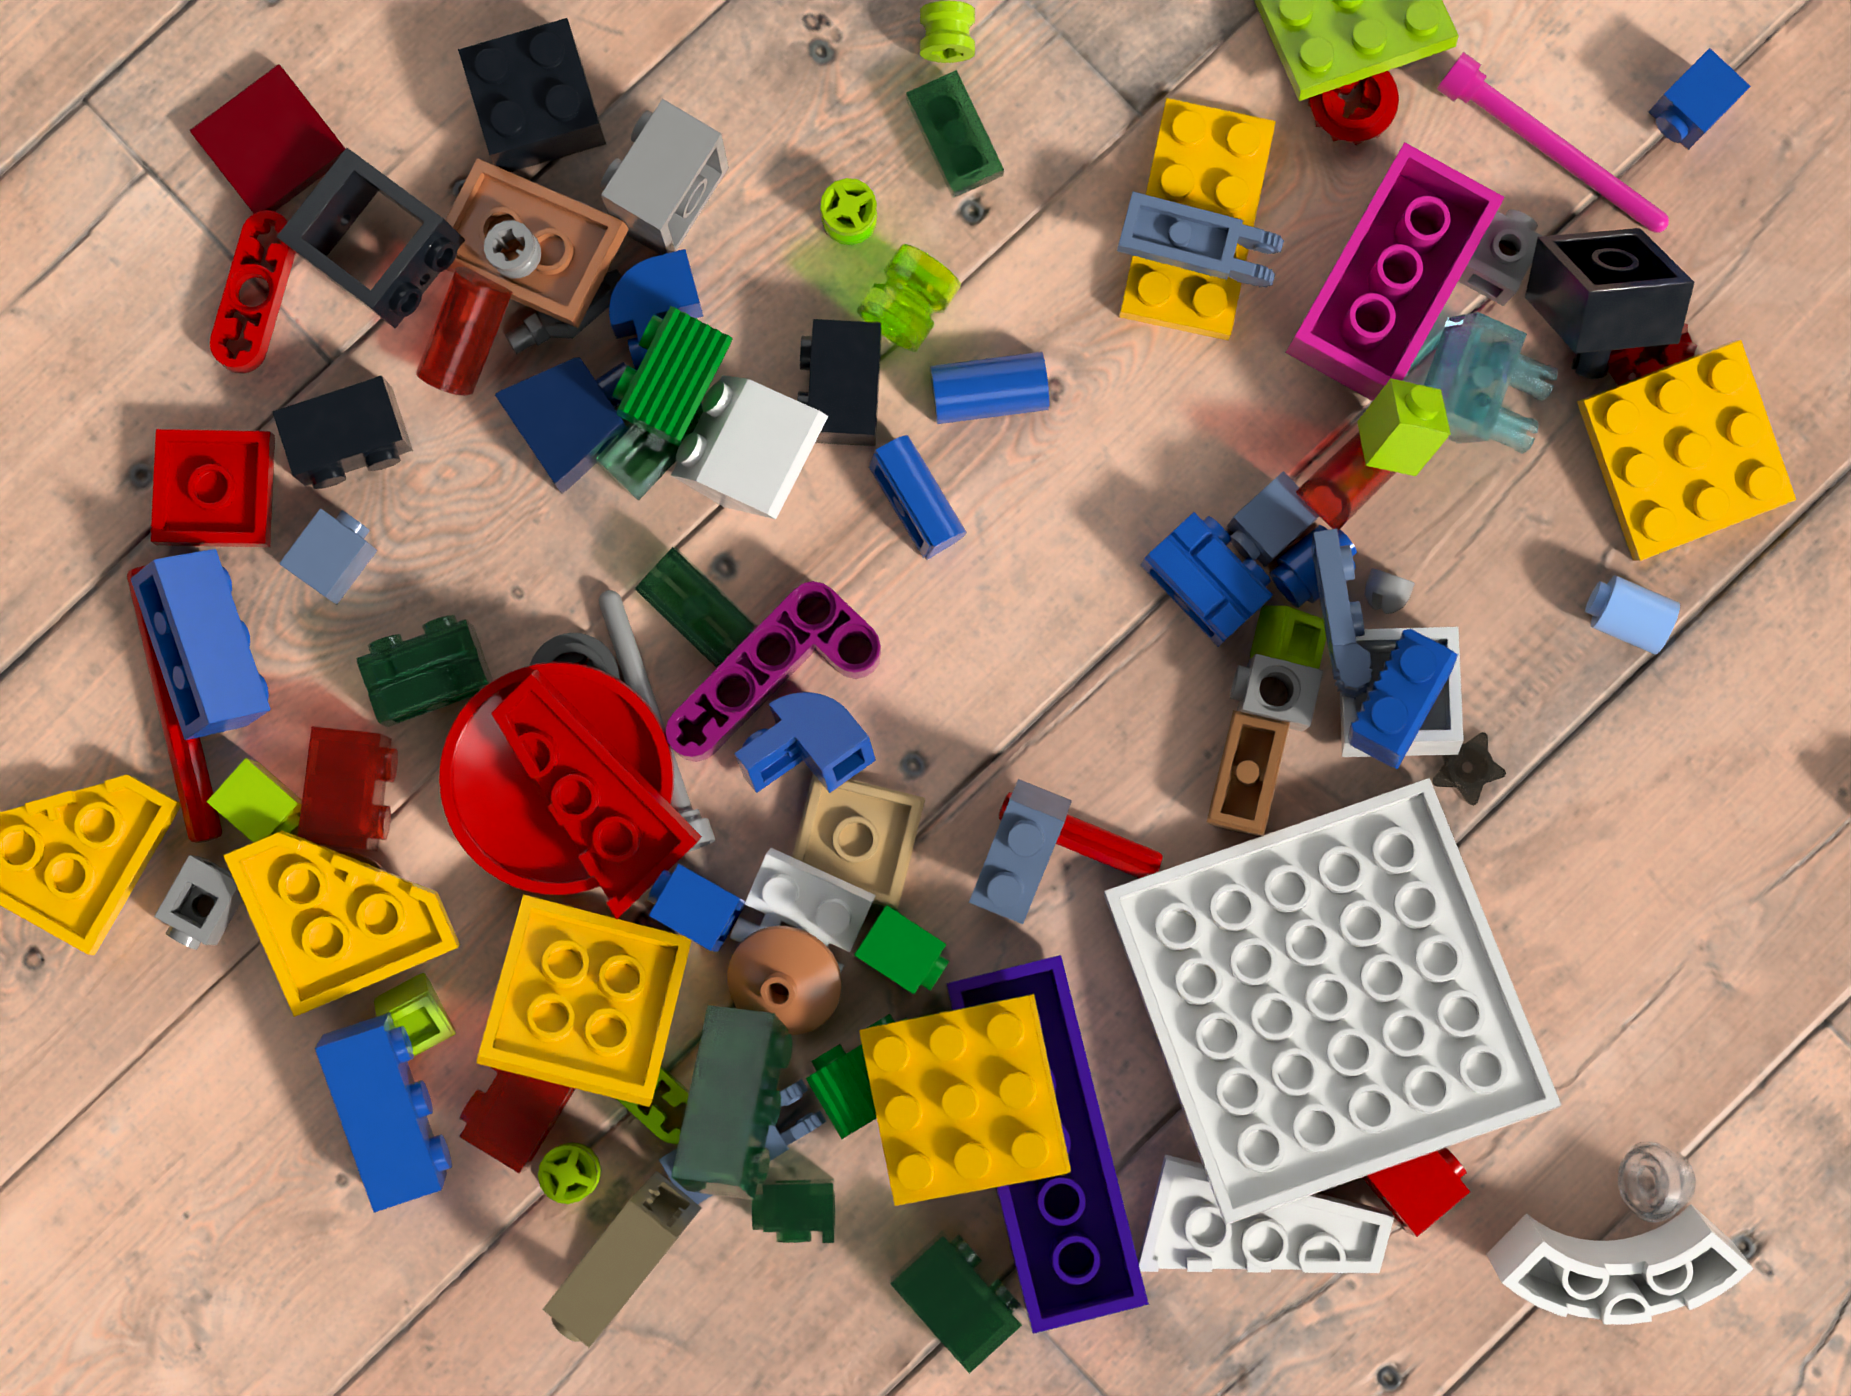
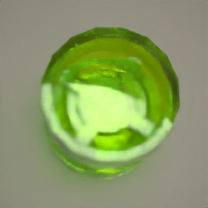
M901 244L884 269V275L887 279L886 283H874L858 306L857 313L865 322L882 323L883 337L903 349L917 352L934 328V321L931 315L933 313L945 312L960 290L961 283L948 268L926 252L908 244Z

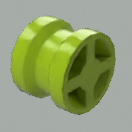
M936 1L923 5L920 8V24L925 27V37L920 41V56L926 60L939 63L962 62L975 56V41L969 36V28L975 23V8L970 4L960 1Z
M851 178L837 180L827 187L821 198L820 208L825 232L832 240L840 244L855 245L865 241L872 235L877 223V202L874 192L867 184L858 179ZM842 216L846 219H850L851 222L845 221L843 219L838 220V218Z
M570 1142L555 1147L544 1156L539 1164L538 1180L540 1188L548 1198L557 1203L571 1204L581 1201L595 1190L600 1182L602 1169L599 1158L591 1148L581 1143Z

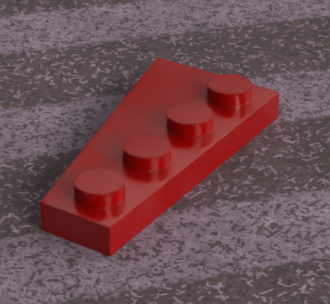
M537 669L491 713L530 778H535L550 804L547 807L558 825L565 827L580 852L578 857L589 876L596 878L607 896L606 904L616 920L656 882L664 869L668 871L702 837Z

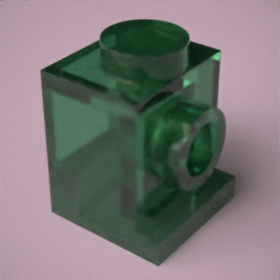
M835 1179L765 1180L762 1184L763 1194H752V1230L776 1232V1242L781 1243L812 1241L811 1231H822V1243L835 1242Z

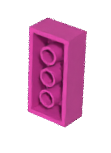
M1404 142L1285 353L1371 401L1376 398L1390 378L1403 381L1505 197Z

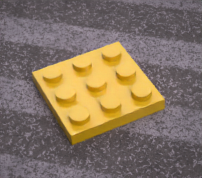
M1742 340L1731 341L1577 401L1632 560L1641 561L1796 500Z
M523 894L476 1063L650 1107L692 940L682 935L620 919L616 920V918Z
M1034 994L859 1030L895 1206L1059 1176L1071 1171Z

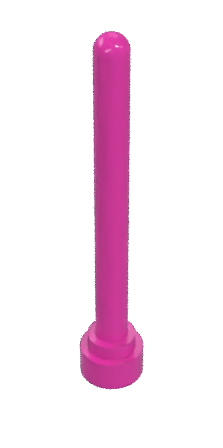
M1465 52L1461 54L1436 88L1453 102L1459 98L1466 104L1469 100L1476 103L1651 232L1660 233L1667 228L1669 218L1665 212L1486 83L1484 80L1487 75L1478 70L1481 64Z

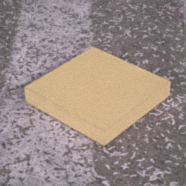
M813 773L792 857L876 895L872 904L884 907L887 905L892 909L898 910L925 798L849 779L829 793Z

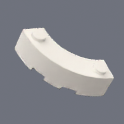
M1692 1204L1672 1220L1654 1230L1638 1236L1610 1241H1593L1567 1236L1549 1229L1526 1213L1486 1254L1501 1283L1523 1299L1559 1316L1567 1317L1568 1313L1579 1317L1601 1319L1603 1324L1652 1322L1653 1315L1669 1312L1683 1306L1692 1310L1718 1297L1754 1269L1733 1241Z

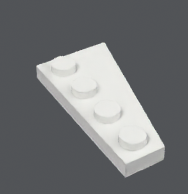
M1165 1155L1138 1263L1141 1272H1158V1269H1187V1272H1212V1269H1246L1247 1272H1271V1269L1302 1270L1304 1273H1380L1394 1216L1388 1210L1316 1193L1225 1225L1203 1164Z

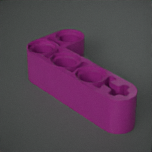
M815 581L801 584L673 712L667 721L665 731L668 743L679 756L686 760L697 762L708 759L722 747L815 650L837 672L847 678L859 679L874 672L881 657L879 636L830 587ZM808 598H822L831 607L829 616L822 623L815 625L807 624L798 616L800 605ZM854 636L864 638L872 648L869 658L863 663L856 665L848 664L839 655V648L843 641ZM770 638H781L790 646L788 658L780 665H766L759 659L760 646ZM733 678L742 679L747 682L750 692L745 703L737 707H728L720 703L718 694L724 682ZM708 699L716 712L728 721L720 727L716 720L712 718L702 730L707 739L701 746L692 741L687 743L685 747L682 746L681 743L686 737L681 730L682 726L688 721L692 725L697 726L709 715L701 707Z

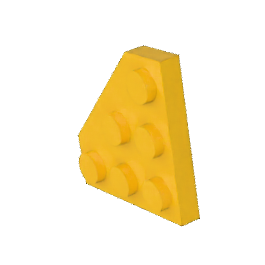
M127 774L105 780V783L77 791L63 792L25 803L24 806L0 812V906L87 955H95L181 808L179 801L138 778Z
M283 830L223 855L294 1017L460 946L437 891Z

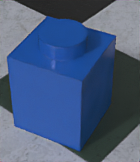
M1709 48L1662 95L1650 109L1649 113L1656 119L1655 122L1658 129L1666 138L1676 143H1682L1689 150L1751 86Z

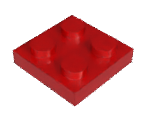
M156 429L150 542L159 546L270 548L275 435L270 431Z

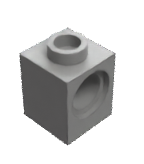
M1255 654L1248 661L1247 667L1238 665L1231 688L1230 699L1239 701L1237 711L1289 722L1290 729L1302 732L1311 726L1323 670ZM1274 677L1284 683L1287 689V700L1284 705L1272 706L1262 699L1259 690L1262 679Z

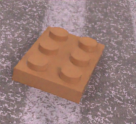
M477 158L445 219L465 239L457 251L455 260L446 270L578 328L629 228L623 220ZM515 220L523 223L539 241L542 250L541 260L532 273L522 278L510 279L501 275L488 261L484 252V240L488 232L496 224ZM513 239L506 243L509 250L503 248L501 253L511 261L519 257L516 250L523 251L525 247L517 239Z

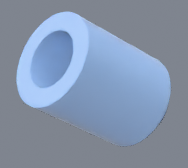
M1614 575L1607 584L1601 581L1596 584L1587 602L1585 612L1593 615L1591 619L1592 628L1656 655L1664 647L1675 626L1680 611V603Z

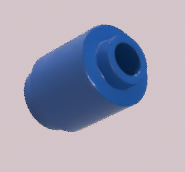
M1322 525L1317 526L1277 559L1278 566L1270 572V577L1278 590L1297 608L1307 601L1314 603L1319 599L1311 544L1313 532L1328 530ZM1334 527L1333 529H1337L1340 546L1350 545L1352 556H1354L1357 550L1352 541L1341 529Z

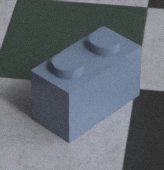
M1018 779L969 903L1023 924L1066 820L1072 800Z

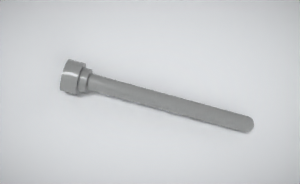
M607 590L600 595L599 606L625 682L648 703L658 717L664 731H666L622 599L616 591ZM670 746L674 764V791L671 806L702 836L688 851L690 852L713 843L715 837L709 819L702 818L699 809L693 810L673 749Z

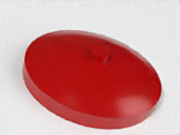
M572 662L538 663L516 669L495 679L473 696L461 710L448 733L442 751L439 774L440 795L444 813L457 841L465 852L486 872L504 883L529 892L550 895L575 894L600 887L594 876H589L578 857L580 852L565 827L558 825L547 807L550 804L535 778H530L491 713L537 669L670 805L674 791L673 757L666 733L658 717L648 703L629 685L607 672L583 664Z

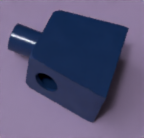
M577 357L502 389L495 394L561 494L572 487L628 433L625 423L621 417L617 416V411L615 410L621 401L612 397L627 367L624 362L595 380L582 359Z

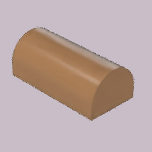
M1233 710L1206 821L1208 824L1242 834L1264 836L1290 729L1289 722Z

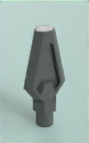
M616 269L606 273L578 328L540 311L522 320L524 324L505 334L514 352L518 354L536 343L538 346L550 338L573 339L610 307L613 290L622 277L620 272Z

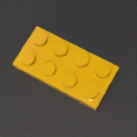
M1166 98L1145 195L1243 220L1242 224L1254 227L1276 121ZM1237 243L1233 258L1247 261L1249 249ZM1132 255L1119 317L1228 341L1232 333L1242 283L1235 281L1229 276L1225 280Z

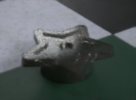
M1481 732L1465 744H1462L1458 755H1442L1444 764L1432 782L1436 787H1456L1466 802L1474 806L1478 803L1483 785L1505 777L1506 771L1493 761L1491 754L1488 752V735ZM1464 762H1469L1472 765V770L1469 773L1464 772L1462 769Z

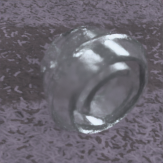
M1645 1141L1633 1145L1624 1155L1618 1171V1187L1622 1199L1636 1216L1648 1222H1662L1671 1218L1690 1202L1695 1192V1173L1688 1159L1681 1153L1657 1142Z

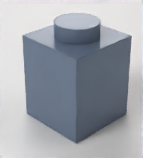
M1283 471L1233 516L1227 527L1233 533L1230 537L1235 549L1245 559L1247 557L1254 561L1258 559L1266 567L1308 529L1323 512Z
M320 508L279 564L337 605L378 550L364 540L370 530L343 510L335 519Z

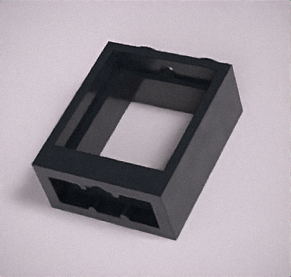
M349 148L344 150L276 236L301 258L395 329L404 317L411 315L417 309L423 293L440 272L450 267L456 258L458 249L465 241L444 218ZM379 191L423 225L370 290L327 256Z

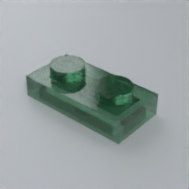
M957 70L906 92L907 104L952 198L1004 175V168Z

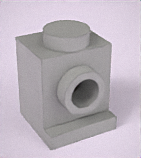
M1508 210L1506 215L1497 211L1458 282L1505 306L1516 294L1521 281L1533 261L1537 238L1542 236L1535 232L1538 227L1536 221L1527 214L1517 210ZM1499 242L1515 250L1516 255L1507 256L1503 254L1499 249Z
M189 855L154 917L170 925L165 933L167 936L189 948L197 950L201 943L204 945L218 944L243 899L231 872L204 857ZM208 895L213 899L214 906L208 917H203L198 912L197 905L202 897Z

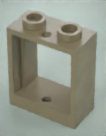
M656 1171L627 1202L542 1309L552 1317L554 1327L566 1338L576 1342L581 1341L590 1348L702 1207Z

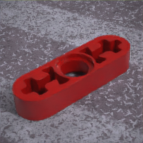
M259 211L245 221L210 336V349L214 358L226 369L238 374L254 371L265 360L296 254L282 241L280 244L271 243L265 260L271 267H275L274 272H270L258 264H248L250 259L260 264L262 262L264 247L257 240L258 235L269 234L271 227H275V231L279 234L288 223L284 216L275 211ZM252 278L266 280L269 285V294L266 300L258 306L250 307L243 305L239 297L241 286ZM234 312H238L250 320H260L258 326L247 321L244 338L252 344L249 352L240 351L236 359H233V353L226 347L228 340L237 341L243 327V324L237 318H233Z

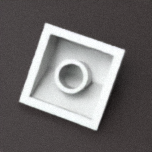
M722 375L719 382L715 383L706 393L702 404L703 413L694 431L688 434L681 442L676 454L677 464L671 476L725 508L776 519L828 416L817 409L750 379Z

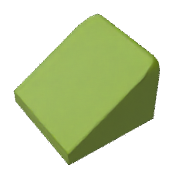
M1263 606L1257 622L1250 659L1255 654L1319 669L1326 642L1323 618L1289 606Z
M421 973L379 995L374 1000L376 1017L390 1012L395 1028L404 1026L410 1038L414 1056L456 1035L455 1028L425 973Z

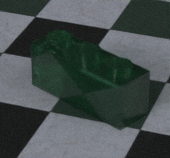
M707 1005L671 1178L686 1191L755 1200L758 1183L763 1184L765 1182L770 1164V1153L768 1148H765L769 1125H776L781 1110V1094L777 1090L781 1068L786 1069L792 1055V1036L775 1013Z

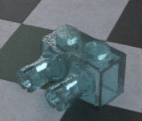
M1479 312L1448 317L1424 386L1441 389L1451 432L1447 439L1459 444L1489 441L1490 438L1522 454L1531 448L1535 438L1525 434L1527 431L1533 434L1537 433L1539 428L1538 421L1501 407L1508 386H1511L1533 396L1537 400H1545L1554 385L1545 382V379L1555 381L1558 370L1554 366L1543 364L1520 354L1527 333Z

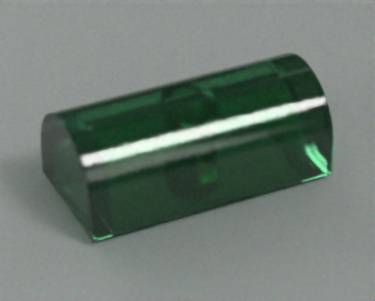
M702 403L700 404L682 441L688 434L694 431L703 413ZM630 422L600 453L595 461L619 486L639 501L677 461L676 454L679 447Z
M672 547L634 588L716 668L758 627L677 547Z

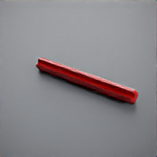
M145 566L136 567L128 571L127 580L188 838L191 842L195 843L211 841L222 835V828L218 811L207 803L213 795L201 739L198 737L185 740L131 582V578Z

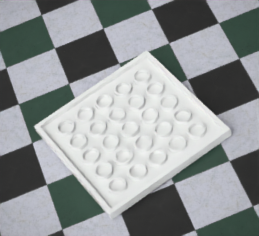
M1430 778L1104 891L1105 900L1225 1225L1562 1106Z

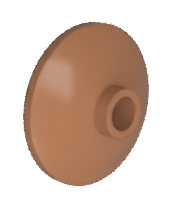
M772 926L750 934L736 948L728 966V988L735 1006L748 1021L770 1033L792 1036L813 1031L830 1018L841 996L842 977L834 955L822 941L798 928ZM771 984H783L788 989L789 995L778 994L771 988Z

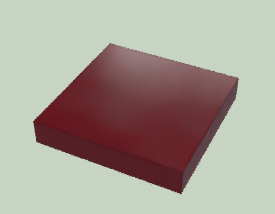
M280 64L189 130L253 214L263 210L277 211L324 176L346 149Z

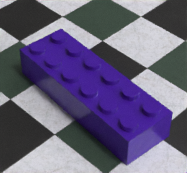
M1061 955L945 983L952 1010L1031 994L1035 996L1071 1171L1064 1175L996 1187L1032 1333L1035 1334L1149 1305Z

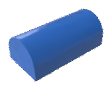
M1043 352L930 366L937 424L1049 410V387Z
M909 435L898 437L874 451L869 469L923 558L930 559L955 544L967 534V531Z

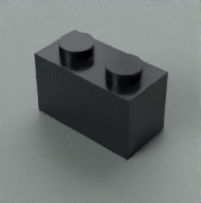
M813 319L812 336H801L800 370H810L809 392L798 391L797 401L817 409L828 416L815 443L876 446L882 323Z
M382 375L272 411L293 477L304 486L312 484L314 489H323L340 484L346 480L345 473L367 466L368 471L389 468L401 461L399 455L413 451L393 388Z

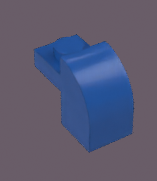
M685 249L651 257L637 263L620 278L613 290L609 307L611 327L617 339L637 334V338L627 340L635 370H638L648 351L638 346L653 315L664 319L670 306L691 317H704Z
M812 692L789 694L769 703L776 725L770 729L764 728L756 731L746 739L742 748L734 753L744 778L756 793L802 761L806 763L826 790L831 793L876 761L869 736L849 711L836 700Z

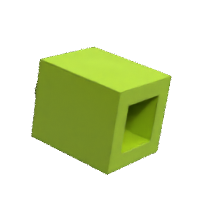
M1390 378L1357 421L1366 466L1412 476L1418 475L1451 434L1441 389Z
M245 758L207 801L208 804L252 842L282 830L297 836L305 825V821L301 817L310 808L308 804L261 763Z

